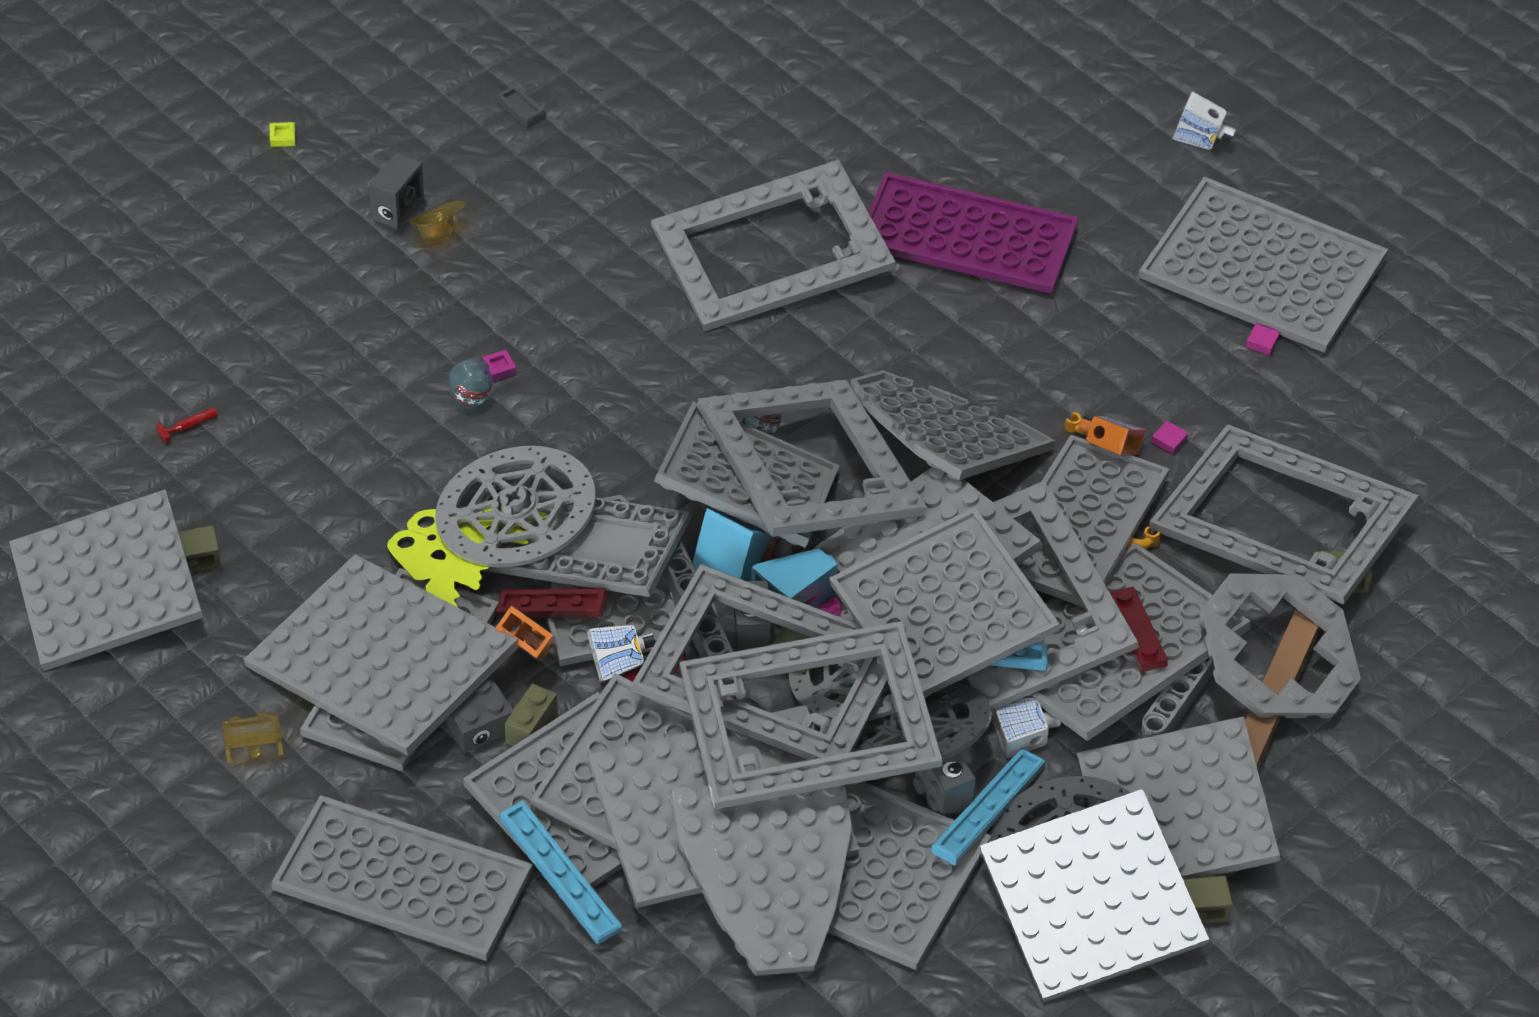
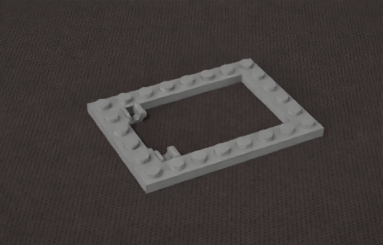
M839 160L651 220L652 229L704 332L896 269V262ZM813 194H819L817 198L812 197ZM801 198L804 199L807 207L812 208L825 205L828 201L830 204H833L850 235L847 248L841 249L839 245L832 248V253L837 261L718 299L687 238V235Z
M847 380L811 383L809 385L793 387L787 386L770 390L763 389L754 392L698 399L697 408L772 537L925 515L926 505ZM830 407L874 477L863 480L864 498L814 504V502L806 503L804 499L800 500V491L798 489L779 491L737 419Z
M1227 424L1151 519L1150 527L1155 532H1160L1163 535L1264 574L1300 575L1329 599L1344 604L1417 506L1419 495ZM1237 457L1355 500L1349 507V513L1356 516L1359 511L1363 512L1367 522L1343 556L1338 560L1336 556L1321 551L1320 553L1315 552L1312 558L1307 561L1195 518L1192 514ZM1321 562H1324V563H1326L1327 565H1326L1325 567H1323V566H1320V563H1321Z
M1045 481L993 503L1018 523L1031 517L1034 519L1086 613L1071 619L1078 638L1073 640V644L1047 655L1046 671L1010 667L994 669L993 666L989 665L966 677L970 686L986 696L991 711L1139 648L1137 639ZM1094 624V627L1087 629L1086 626Z
M700 564L633 681L631 691L691 714L683 680L672 674L714 600L811 638L857 630L860 627L857 623ZM879 656L837 663L841 667L845 663L851 664L854 667V672H856L854 677L856 680L836 718L833 717L831 721L823 715L807 713L801 725L727 697L726 702H722L724 709H721L725 728L807 760L853 752L888 684L883 662ZM812 725H818L821 728L820 731L811 729Z
M902 621L679 662L714 809L942 767V757ZM881 656L905 742L770 768L764 767L761 754L752 753L741 755L736 758L735 753L732 754L721 709H724L722 702H726V698L730 695H736L737 699L746 697L742 681ZM750 765L755 767L754 771L745 772V767Z

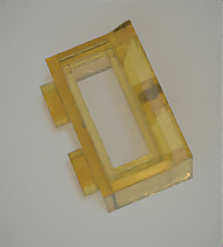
M261 712L256 717L243 719L240 716H233L228 721L221 722L227 763L233 762L232 748L248 746L249 756L258 757L260 755L259 744L273 742L277 744L278 756L284 755L278 714Z

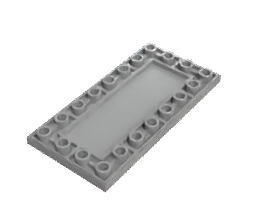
M498 485L493 486L497 493L504 490ZM538 489V492L547 491V490H540V489ZM490 493L488 494L484 502L493 500ZM596 498L595 509L587 526L576 539L560 551L533 563L513 567H489L481 571L650 597L691 520L690 512ZM541 499L539 500V503H543L552 499ZM574 503L563 506L550 526L552 530H557L565 522L573 509ZM549 508L540 512L547 513L549 516L553 508ZM536 521L530 523L535 527L539 526ZM499 526L496 534L503 529L501 526ZM536 537L528 538V544L501 543L498 548L521 547L537 542L538 539Z

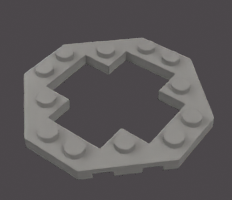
M1230 573L1199 611L1201 623L1205 624L1207 632L1205 640L1209 657H1213L1215 682L1259 718H1271L1273 715H1284L1285 718H1306L1307 716L1331 718L1361 679L1343 609L1300 575ZM1247 596L1267 613H1270L1283 597L1325 631L1313 650L1334 667L1313 695L1292 678L1289 679L1277 695L1234 660L1247 642L1225 624Z

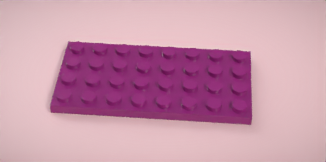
M888 172L884 173L868 211L892 256L1053 294L1079 217Z

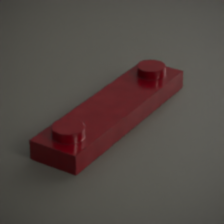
M1132 586L1109 592L1138 641L1139 648L1131 652L1140 672L1167 667L1168 658L1135 587Z
M606 589L502 590L496 613L499 618H503L509 608L513 606L528 618L603 617L608 594Z

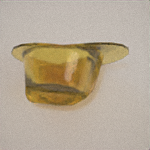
M457 200L441 204L423 215L412 218L410 224L417 226L425 244L430 245L442 241L452 233L453 216L463 211L466 203Z

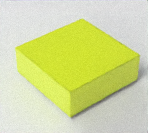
M295 122L270 123V147L295 146Z

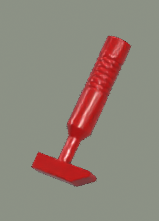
M214 407L177 422L174 427L167 430L159 422L157 424V433L165 443L171 441L169 434L176 431H185L218 416L217 411Z

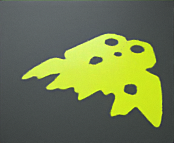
M492 508L487 509V510H484V511H485V512H491V511H492ZM436 509L417 512L407 522L408 529L397 532L388 541L387 547L414 580L430 579L426 585L427 592L458 608L454 600L459 598L460 595L454 589V582L456 581L474 590H478L480 588L479 580L482 578L480 570H485L489 567L468 562L447 548L436 526ZM538 512L542 519L548 517L547 513ZM429 516L435 520L433 525L423 528L418 526V521L423 517ZM532 518L528 523L535 522L536 520ZM478 520V522L486 529V527L492 525L493 520ZM470 522L458 524L462 533L470 540L480 544L485 539ZM501 523L499 526L504 528L506 525ZM518 525L509 534L523 532V530ZM429 535H436V539L432 541L427 540ZM404 537H412L414 539V544L408 548H400L397 545L398 541ZM527 539L511 541L512 543L528 544ZM435 550H443L446 558L444 560L434 559L431 557V554Z

